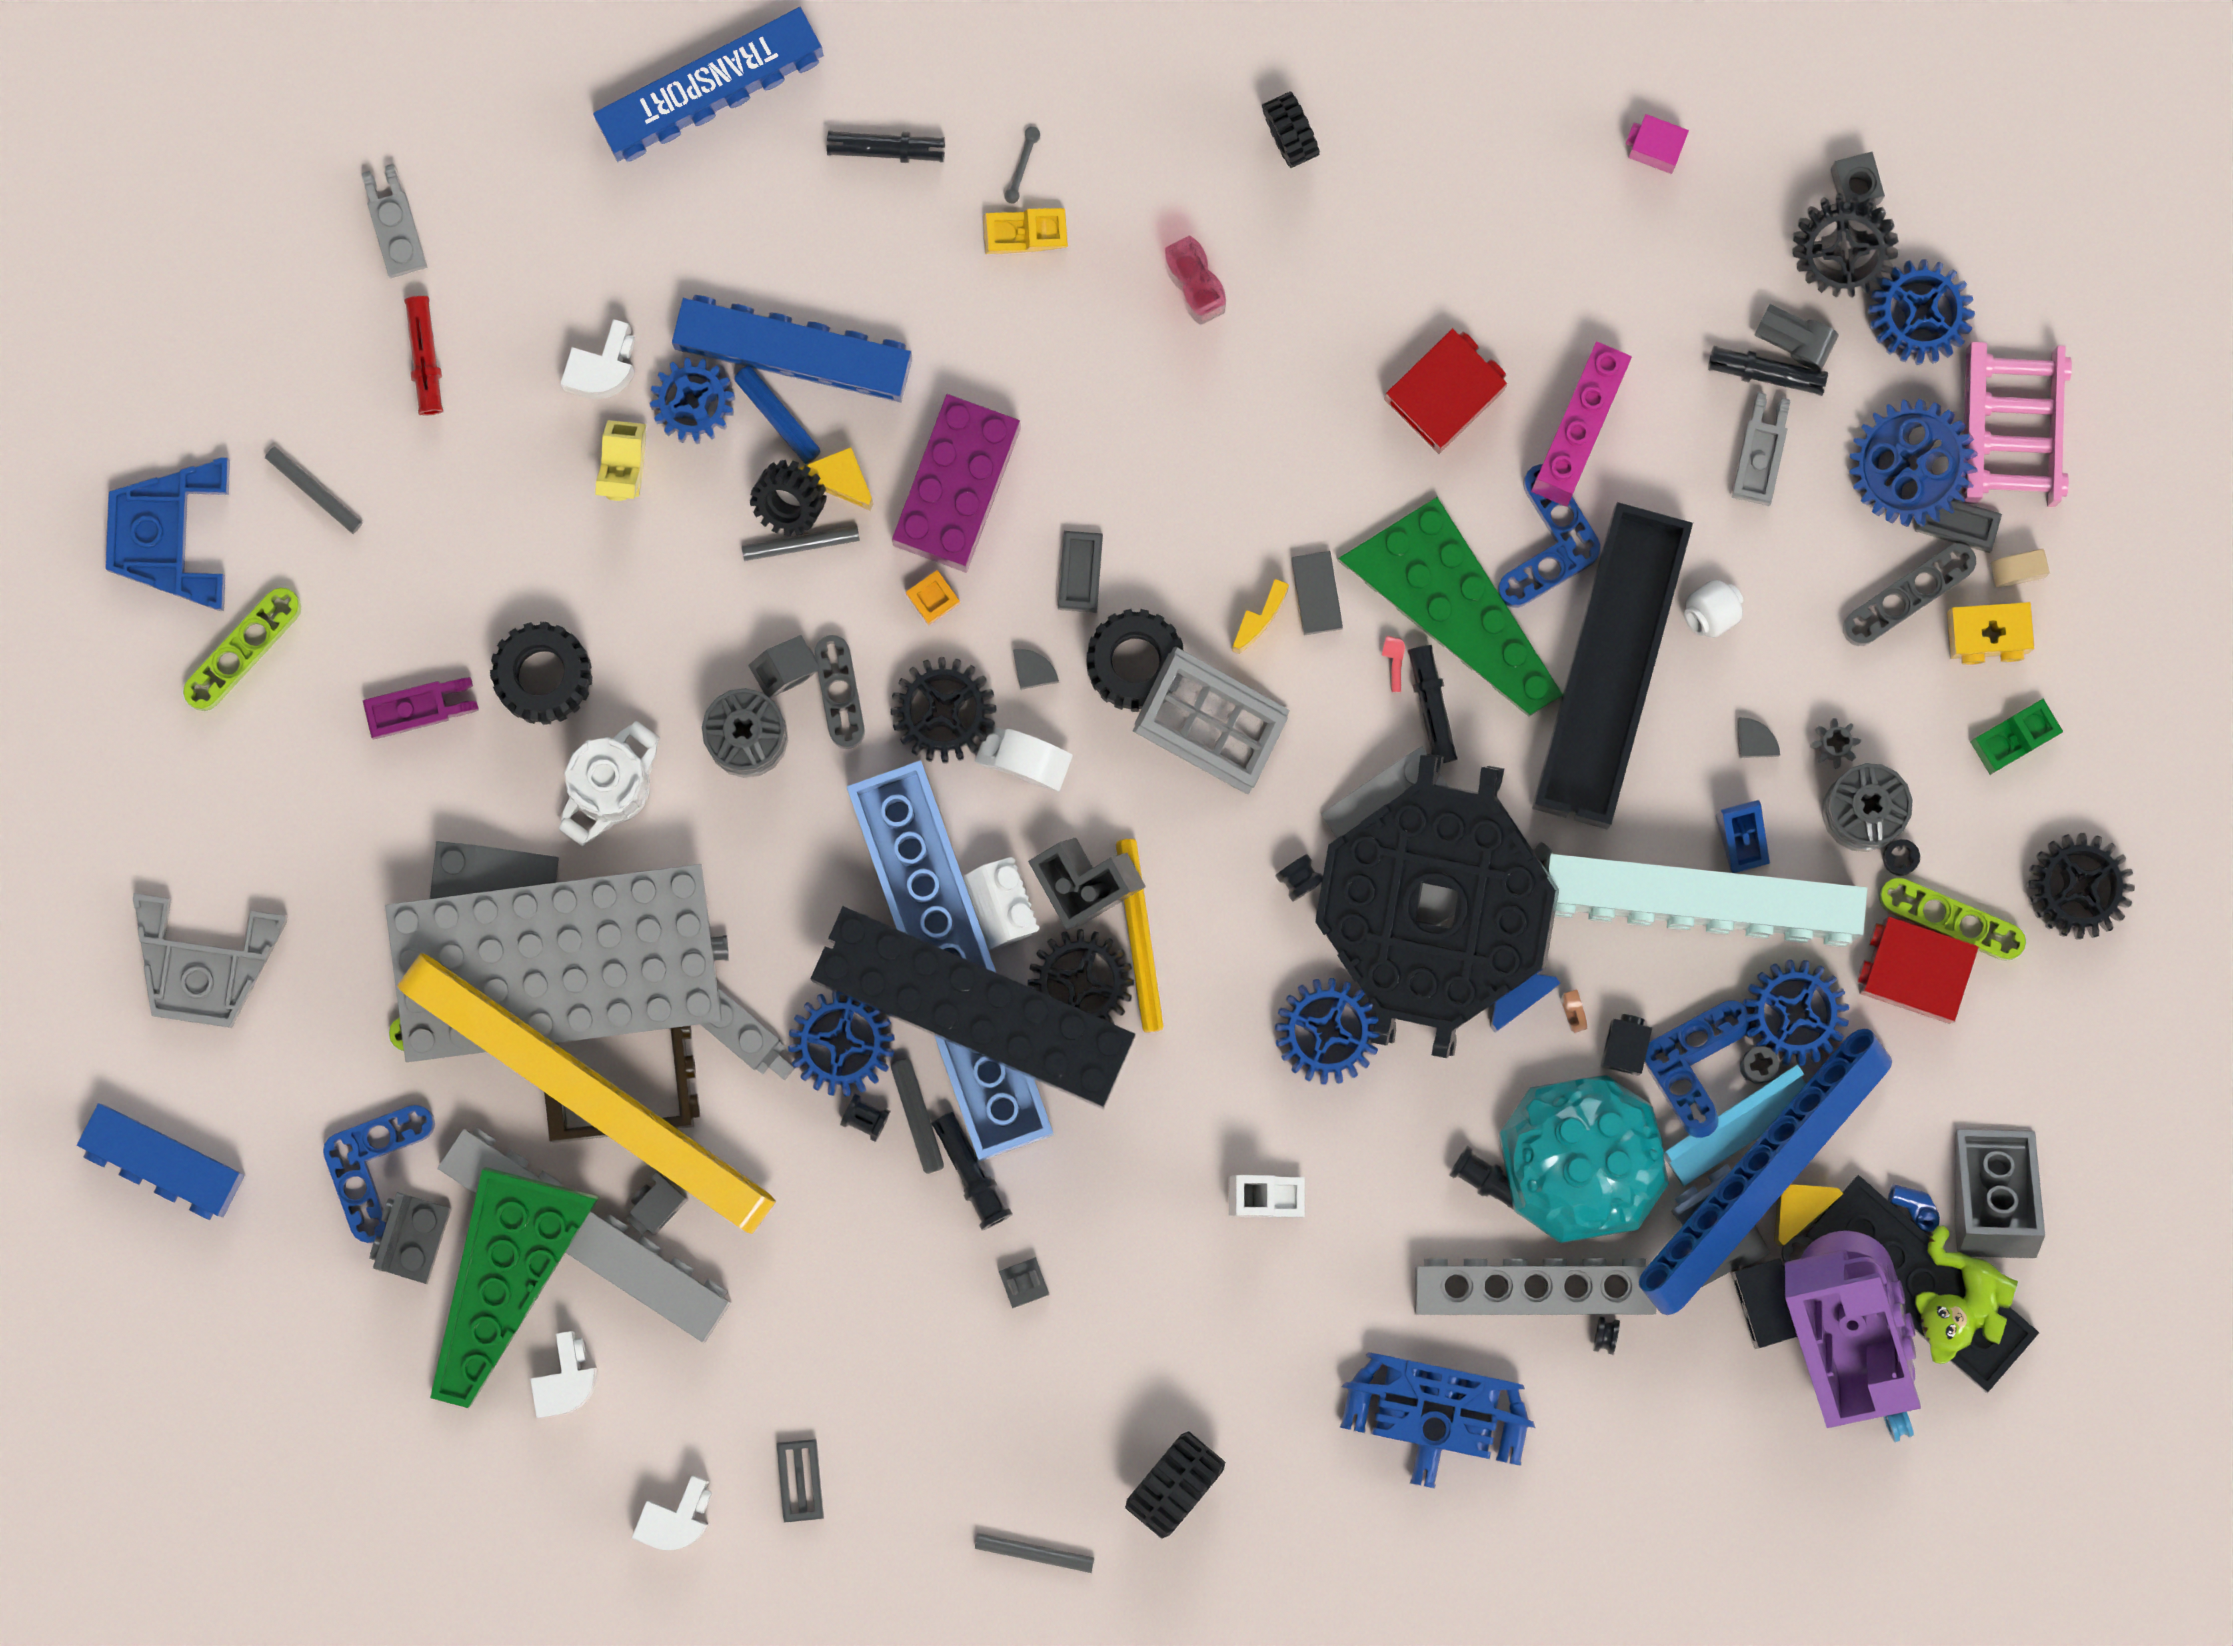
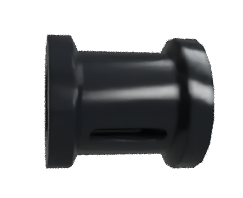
M855 1094L844 1113L840 1125L845 1128L850 1125L870 1135V1140L876 1142L891 1111L886 1108L881 1111L861 1101V1096Z

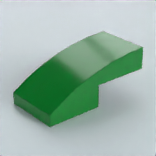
M2041 699L1974 738L1970 743L1991 775L2063 733V730L2045 700Z

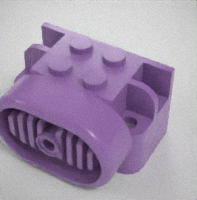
M1837 1231L1823 1235L1812 1242L1802 1254L1801 1259L1785 1262V1298L1826 1427L1831 1428L1921 1409L1914 1384L1915 1367L1912 1360L1916 1359V1351L1912 1337H1915V1328L1911 1314H1906L1903 1287L1901 1281L1897 1279L1893 1262L1887 1250L1878 1241L1863 1233Z

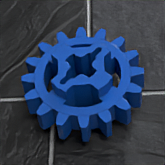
M685 358L684 368L680 369L674 362L670 363L672 373L669 376L662 372L658 374L660 381L663 383L662 386L651 387V392L658 396L659 399L651 401L650 407L652 410L661 411L654 417L657 425L667 422L664 429L665 434L670 436L677 431L678 440L681 443H684L688 435H692L695 443L700 444L701 434L704 433L711 440L714 439L713 428L718 426L725 430L727 425L722 419L723 416L734 415L733 408L726 405V402L735 400L734 392H724L731 384L729 378L726 377L719 380L720 367L716 365L708 371L705 359H701L698 366L694 367L690 359ZM697 376L708 381L699 384L689 381L688 377ZM675 384L677 387L675 398L668 402L669 404L667 405L668 393ZM691 393L694 397H699V406L694 409L690 404L685 405L687 403L686 396ZM718 397L717 409L710 418L708 415L710 403ZM687 418L695 420L697 425H684L677 422L676 419Z

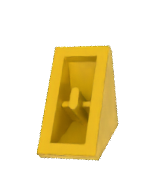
M851 447L806 465L811 468L808 473L811 477L817 473L821 478L817 485L824 484L826 493L871 511L873 500Z
M1790 1184L1777 1199L1774 1234L1776 1244L1781 1247L1789 1242L1842 1196L1841 1190L1834 1187Z

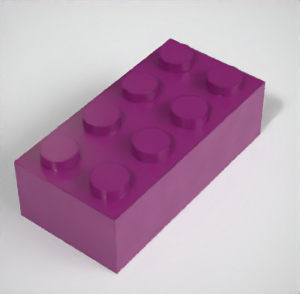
M946 394L893 534V546L967 573L1021 430L1020 420Z

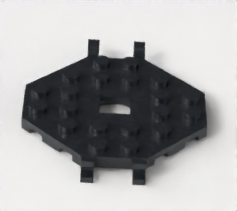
M1427 754L1420 756L1418 779L1414 785L1328 845L1315 923L1338 952V958L1354 982H1358L1370 1000L1368 1003L1373 1004L1372 1009L1379 1019L1373 1031L1379 1033L1380 1036L1372 1038L1371 1043L1385 1046L1388 1043H1394L1396 1036L1395 1019L1436 1027L1437 1031L1431 1055L1448 1058L1455 1055L1457 1043L1456 1029L1546 968L1559 888L1497 797L1505 768L1490 765L1481 767L1478 792L1437 785L1444 756ZM1423 883L1457 891L1458 899L1452 928L1417 921Z

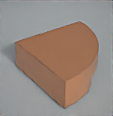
M1578 990L1564 993L1560 1000L1571 1031L1577 1033L1586 1030L1587 1021Z

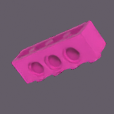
M1596 341L1531 492L1565 507L1568 506L1632 356Z

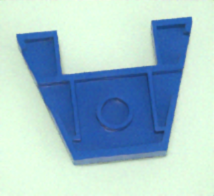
M221 457L213 460V462L197 467L185 468L168 476L152 478L109 491L106 570L214 610L224 611V574L184 573L188 494L229 495L230 460Z

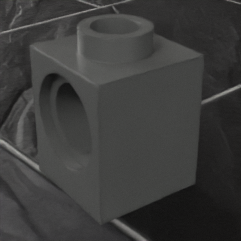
M1873 151L1837 160L1832 165L1830 170L1836 192L1843 195L1844 202H1850V197L1854 194L1849 187V180L1859 178L1864 180L1868 186L1866 194H1858L1859 204L1862 205L1866 199L1871 198L1874 203L1873 210L1877 209L1876 205L1882 202L1885 194Z
M802 635L765 650L748 665L764 695L768 698L803 684L820 670L813 651L807 646Z

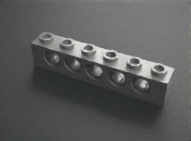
M1519 1258L1503 1259V1266H1487V1259H1464V1266H1448V1259H1424V1266L1415 1267V1315L1656 1314V1307L1642 1291L1638 1283L1640 1275L1647 1267L1646 1259L1644 1258L1622 1259V1266H1607L1606 1259L1604 1258L1583 1259V1266H1567V1259L1562 1258L1543 1259V1266H1527V1259ZM1452 1275L1462 1277L1467 1284L1466 1293L1461 1298H1452L1445 1290V1282ZM1492 1275L1502 1277L1506 1283V1292L1500 1298H1492L1485 1291V1282ZM1531 1275L1540 1276L1545 1281L1546 1290L1540 1298H1532L1525 1291V1281ZM1571 1275H1577L1585 1282V1292L1579 1298H1572L1565 1292V1281ZM1611 1275L1619 1276L1625 1283V1291L1619 1298L1610 1297L1604 1290L1605 1280Z

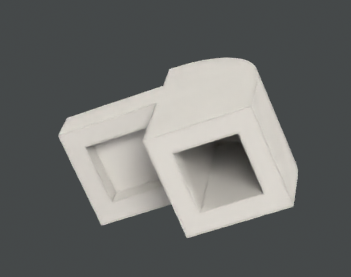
M613 319L602 356L571 348L560 383L564 391L590 399H605L620 393L627 387L635 373L632 365L622 362L623 358H630L635 343V336L631 335L632 330L628 323Z
M996 727L986 729L985 733L988 736L986 741H983L980 745L975 759L976 763L987 768L1012 774L1030 784L1060 791L1073 756L1072 754L1043 740L1007 728L1004 730Z
M1275 1175L1229 1176V1216L1305 1217V1177H1275Z
M574 1331L556 1334L562 1373L530 1379L536 1418L573 1412L583 1406L593 1394L597 1382V1368L581 1370L580 1362H586L583 1338L576 1339Z
M695 1475L691 1476L677 1511L655 1502L647 1501L632 1539L661 1550L681 1549L697 1541L709 1525L694 1519L696 1512L704 1514L712 1494L711 1491L706 1490L709 1481Z

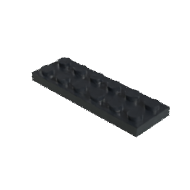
M1857 1175L1842 1192L1843 1195L1832 1203L1806 1233V1236L1815 1241L1821 1236L1832 1232L1854 1231L1868 1235L1878 1241L1889 1253L1897 1279L1901 1281L1905 1296L1906 1314H1911L1915 1331L1926 1340L1921 1325V1314L1915 1305L1916 1295L1923 1292H1934L1940 1296L1951 1294L1963 1299L1965 1297V1286L1962 1270L1955 1267L1936 1265L1927 1251L1929 1236L1861 1176ZM1999 1306L1997 1311L1999 1315L2007 1319L1999 1344L1988 1341L1983 1336L1982 1328H1978L1975 1331L1971 1344L1957 1351L1955 1357L1950 1360L1953 1365L1985 1393H1988L2039 1334L2033 1326L2011 1307L2004 1308Z

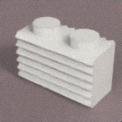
M1012 857L980 866L976 870L962 876L988 950L1016 943L1037 932L1040 927L1035 924L1037 919L1033 917L1034 911L1030 909L1032 904L1027 902L1029 896L1025 895L1026 889L1022 887L1024 882L1019 879L1021 874L1017 872L1018 867L1014 865L1015 859Z

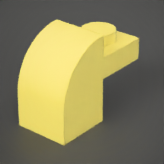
M607 421L602 436L601 467L596 479L595 495L606 496L607 499L613 501H623L628 498L634 499L639 497L645 458L646 424Z

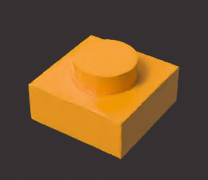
M938 570L905 592L928 626L960 604L959 599Z

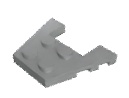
M134 893L133 904L136 909L137 929L144 958V972L151 1016L232 1028L278 941L288 917L250 910L243 951L165 940L171 899Z

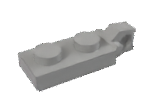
M719 989L722 1021L700 1025L753 1070H758L763 1075L770 1068L783 1080H786L795 1069L780 1056L786 1047L779 1042L780 1040Z

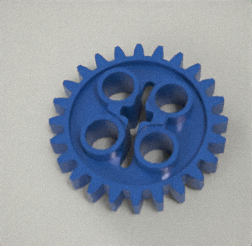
M1918 399L1914 409H1912L1907 400H1902L1901 411H1897L1892 405L1888 404L1886 405L1887 417L1883 418L1879 414L1873 413L1876 425L1873 428L1865 424L1861 426L1867 434L1866 439L1854 438V442L1862 449L1861 452L1852 453L1849 456L1851 459L1859 462V466L1849 470V473L1855 477H1861V480L1853 488L1858 492L1867 491L1862 497L1861 502L1865 505L1876 502L1872 513L1880 516L1886 511V521L1893 524L1899 515L1900 522L1905 527H1909L1912 517L1915 518L1917 524L1921 527L1925 526L1926 515H1930L1933 520L1939 522L1940 509L1943 508L1953 514L1954 509L1951 501L1953 499L1961 502L1966 500L1959 492L1961 487L1973 488L1974 486L1965 479L1966 474L1978 471L1976 467L1968 464V460L1978 456V453L1973 449H1966V446L1974 438L1970 434L1960 435L1966 425L1961 420L1951 424L1955 414L1949 409L1940 416L1941 406L1938 403L1934 402L1928 411L1926 402L1922 399ZM1917 427H1924V439L1917 445H1911L1909 436L1912 430ZM1937 440H1941L1939 447L1931 449ZM1892 451L1894 453L1893 464L1889 468L1881 470L1879 468L1880 457L1885 452ZM1911 456L1917 458L1918 468L1914 471L1909 468L1911 464L1908 459ZM1946 456L1949 462L1947 470L1940 475H1934L1932 470L1933 463L1936 459ZM1896 477L1890 486H1886V481L1889 478ZM1910 481H1916L1918 486L1917 493L1913 498L1904 500L1902 497L1904 485Z

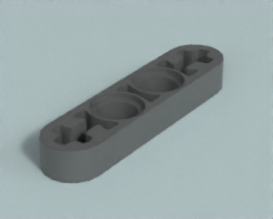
M1953 544L1854 610L1845 619L1843 624V634L1846 640L1856 646L1870 644L1966 579L1976 566L1974 551L1967 545ZM1951 553H1954L1957 557L1964 555L1967 559L1963 564L1965 571L1962 572L1959 568L1953 569L1945 575L1951 582L1945 584L1942 573L1933 564L1937 562L1941 570L1951 562ZM1922 573L1932 575L1936 581V589L1929 595L1920 593L1915 587V579ZM1889 595L1900 597L1904 603L1903 613L1899 616L1888 615L1883 609L1885 597ZM1874 606L1878 618L1886 623V626L1882 628L1878 620L1867 629L1868 637H1865L1862 633L1855 635L1852 632L1856 625L1853 619L1858 618L1860 622L1866 621L1874 614L1868 608Z

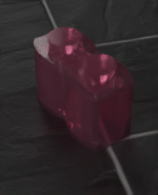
M1189 235L1166 247L1165 267L1167 274L1175 286L1183 291V302L1191 318L1202 325L1224 314L1226 307L1224 288L1216 275L1208 270L1207 257L1200 243Z

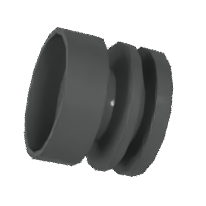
M747 688L730 690L717 697L705 712L702 723L703 742L715 763L727 773L743 778L761 776L775 768L784 756L788 743L786 722L775 702L762 692ZM742 723L744 726L753 724L750 728L751 738L746 739L744 736H740L736 739L735 737L738 734L737 724Z
M1865 763L1850 768L1829 787L1823 799L1822 817L1827 832L1838 844L1852 851L1870 852L1884 847L1905 830L1912 816L1913 799L1908 784L1896 771L1882 764ZM1872 797L1877 801L1874 808L1878 813L1872 811L1866 814L1862 810L1865 804L1861 799L1867 801Z

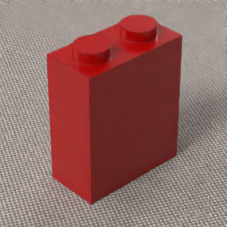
M1453 328L1386 392L1384 398L1438 454L1505 391L1508 384L1504 380L1507 376L1504 370L1492 359L1486 362L1476 352L1479 349L1476 342L1467 333L1462 332L1459 335Z
M1889 916L1883 920L1882 925L1876 923L1869 941V945L1875 947L1870 962L1863 961L1857 977V983L1863 984L1860 994L1948 1024L1955 1022L1979 946Z

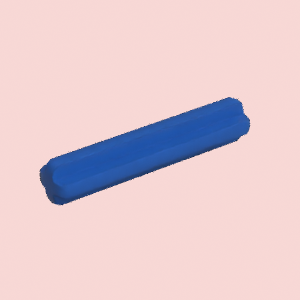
M750 366L742 368L734 376L738 386L803 463L808 464L820 454V448L757 373Z

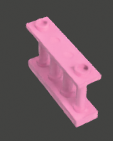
M1971 342L1966 348L1964 423L1966 427L1964 434H1970L1974 438L1966 446V449H1973L1978 453V456L1968 460V464L1976 467L1978 471L1966 474L1965 479L1974 486L1973 488L1962 487V495L1966 499L1963 503L1977 504L1983 498V493H1988L1989 489L2048 492L2047 507H2056L2061 502L2062 496H2067L2069 485L2068 473H2062L2065 381H2070L2072 361L2071 357H2065L2066 346H2057L2052 352L2051 360L1993 358V354H1987V343ZM1992 374L2051 376L2050 399L1992 397V393L1986 392V377H1992ZM1991 412L2050 415L2049 438L1991 435L1990 431H1985V416H1991ZM1990 451L2049 453L2048 476L1990 474V470H1984V454L1989 455Z

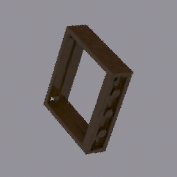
M691 1026L671 1028L680 1116L663 1117L665 1121L677 1129L694 1127V1118L700 1117L698 1094H691L689 1079L696 1078L694 1055H687L685 1039H692ZM544 1092L550 1142L559 1143L608 1137L594 1126L568 1128L565 1106Z

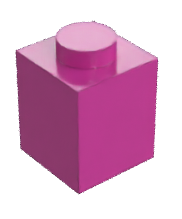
M1645 114L1641 125L1635 122L1632 125L1626 141V145L1632 146L1628 158L1672 174L1689 130Z

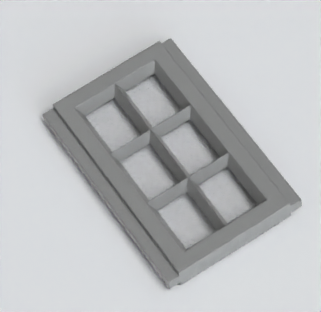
M1173 647L1134 723L1133 732L1241 792L1249 794L1251 789L1255 787L1281 734L1290 710L1180 648Z

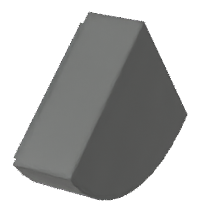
M1025 649L1013 650L1020 690L1059 683L1054 667L1042 655Z
M1739 717L1740 758L1780 756L1778 742L1765 725L1750 718Z

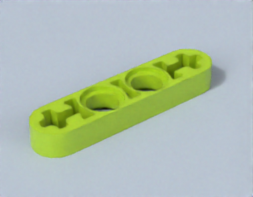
M281 587L269 592L185 683L183 690L184 698L191 707L199 711H208L217 706L297 620L301 613V603L294 592ZM289 597L291 600L288 605L292 610L287 615L283 612L277 614L273 621L279 624V626L274 630L266 620L259 616L265 611L270 617L277 609L274 601L277 598L284 601ZM255 624L264 626L267 633L264 642L257 646L248 644L245 639L247 629ZM233 653L238 656L240 661L238 670L229 675L221 673L218 666L220 658L224 654ZM210 669L215 676L226 682L221 688L216 682L212 684L208 689V693L211 695L208 701L204 699H199L197 702L194 701L197 695L193 690L197 684L204 687L212 680L210 676L206 675Z
M1894 878L1886 882L1880 889L1879 901L1887 912L1928 930L1979 946L1978 951L2004 961L2012 960L2021 955L2025 949V935L2017 926L1904 878ZM1898 886L1904 888L1903 895L1913 900L1916 899L1917 892L1922 894L1923 897L1916 905L1915 915L1908 912L1913 906L1909 903L1900 902L1897 906L1892 905V897L1887 895L1888 890H1895ZM1935 900L1943 905L1945 915L1940 922H1930L1925 918L1923 909L1928 901ZM1965 916H1974L1980 921L1981 932L1977 937L1968 938L1960 931V922ZM1990 923L1996 926L1992 933L1997 936L2003 937L2008 932L2012 933V941L2017 944L2016 949L2010 948L2004 953L2001 951L2002 944L1993 939L1988 940V946L1983 945L1981 942L1989 932Z

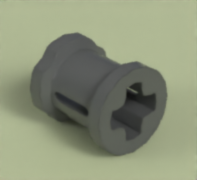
M1764 1046L1755 1047L1746 1052L1743 1060L1740 1062L1741 1074L1746 1080H1750L1754 1084H1761L1772 1079L1779 1068V1059L1776 1053ZM1755 1055H1758L1760 1060L1767 1059L1769 1066L1763 1070L1764 1076H1761L1759 1070L1752 1071L1750 1068V1064L1755 1061Z

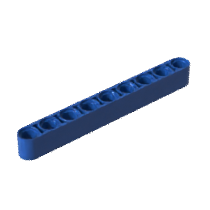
M1859 1029L1851 1033L1642 1272L1638 1282L1639 1287L1661 1314H1674L1690 1301L1887 1074L1892 1065V1058L1871 1030Z

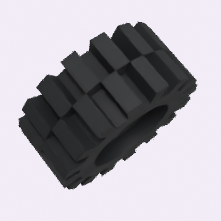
M1292 91L1262 104L1263 114L1266 117L1267 125L1270 127L1271 135L1274 137L1283 159H1285L1290 168L1320 155L1313 130L1310 128L1309 121Z
M780 460L777 465L775 462L771 463L761 474L751 490L750 506H756L753 511L755 517L761 515L764 517L760 522L763 526L766 527L769 523L774 525L771 530L772 532L778 534L780 529H784V536H791L793 531L798 536L803 534L805 530L811 529L825 507L824 504L826 503L827 496L823 494L826 488L824 484L817 485L821 478L817 473L811 477L808 474L811 468L805 465L803 470L798 469L799 462L792 461L788 466L786 460ZM776 490L792 494L798 500L800 506L786 503L780 498Z

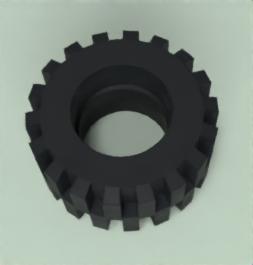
M1132 609L1123 610L1122 614L1116 615L1114 613L1109 616L1104 624L1100 623L1096 628V632L1093 637L1091 636L1088 644L1087 671L1094 690L1099 692L1101 698L1106 703L1109 701L1114 704L1115 708L1120 710L1126 708L1131 709V712H1139L1168 654H1171L1173 647L1183 650L1181 637H1178L1176 629L1172 624L1169 625L1164 621V617L1156 614V616L1149 614V610L1140 609V612H1132ZM1130 639H1141L1155 647L1159 655V666L1151 678L1143 682H1129L1116 674L1112 664V657L1115 649L1122 642ZM1176 674L1168 691L1170 694L1174 691L1176 692L1183 675Z
M540 621V625H533L532 622L523 624L524 628L518 631L514 628L508 632L510 636L505 641L501 639L498 643L499 650L497 654L493 653L492 655L493 670H490V679L493 681V689L496 695L513 715L524 719L526 722L532 724L541 722L543 725H548L554 720L561 722L568 719L566 715L572 711L575 714L581 708L579 706L581 701H586L589 695L588 687L592 685L593 676L590 670L592 666L585 649L572 633L570 634L559 625L552 626L549 622ZM538 652L554 653L561 659L564 665V676L560 685L545 695H532L523 689L519 681V671L523 662L529 656Z
M1190 1431L1185 1432L1177 1438L1127 1498L1125 1509L1161 1539L1168 1537L1222 1474L1226 1462Z

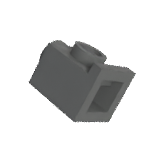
M655 1172L651 1177L656 1184L652 1188L646 1184L632 1198L631 1202L635 1206L625 1218L642 1235L647 1230L656 1235L688 1201L658 1172Z

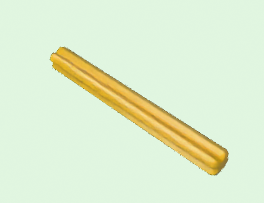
M1132 838L1117 841V855L1127 853L1142 879L1137 841ZM1144 889L1125 899L1124 905L1142 1029L1146 1033L1163 1030L1164 1025Z

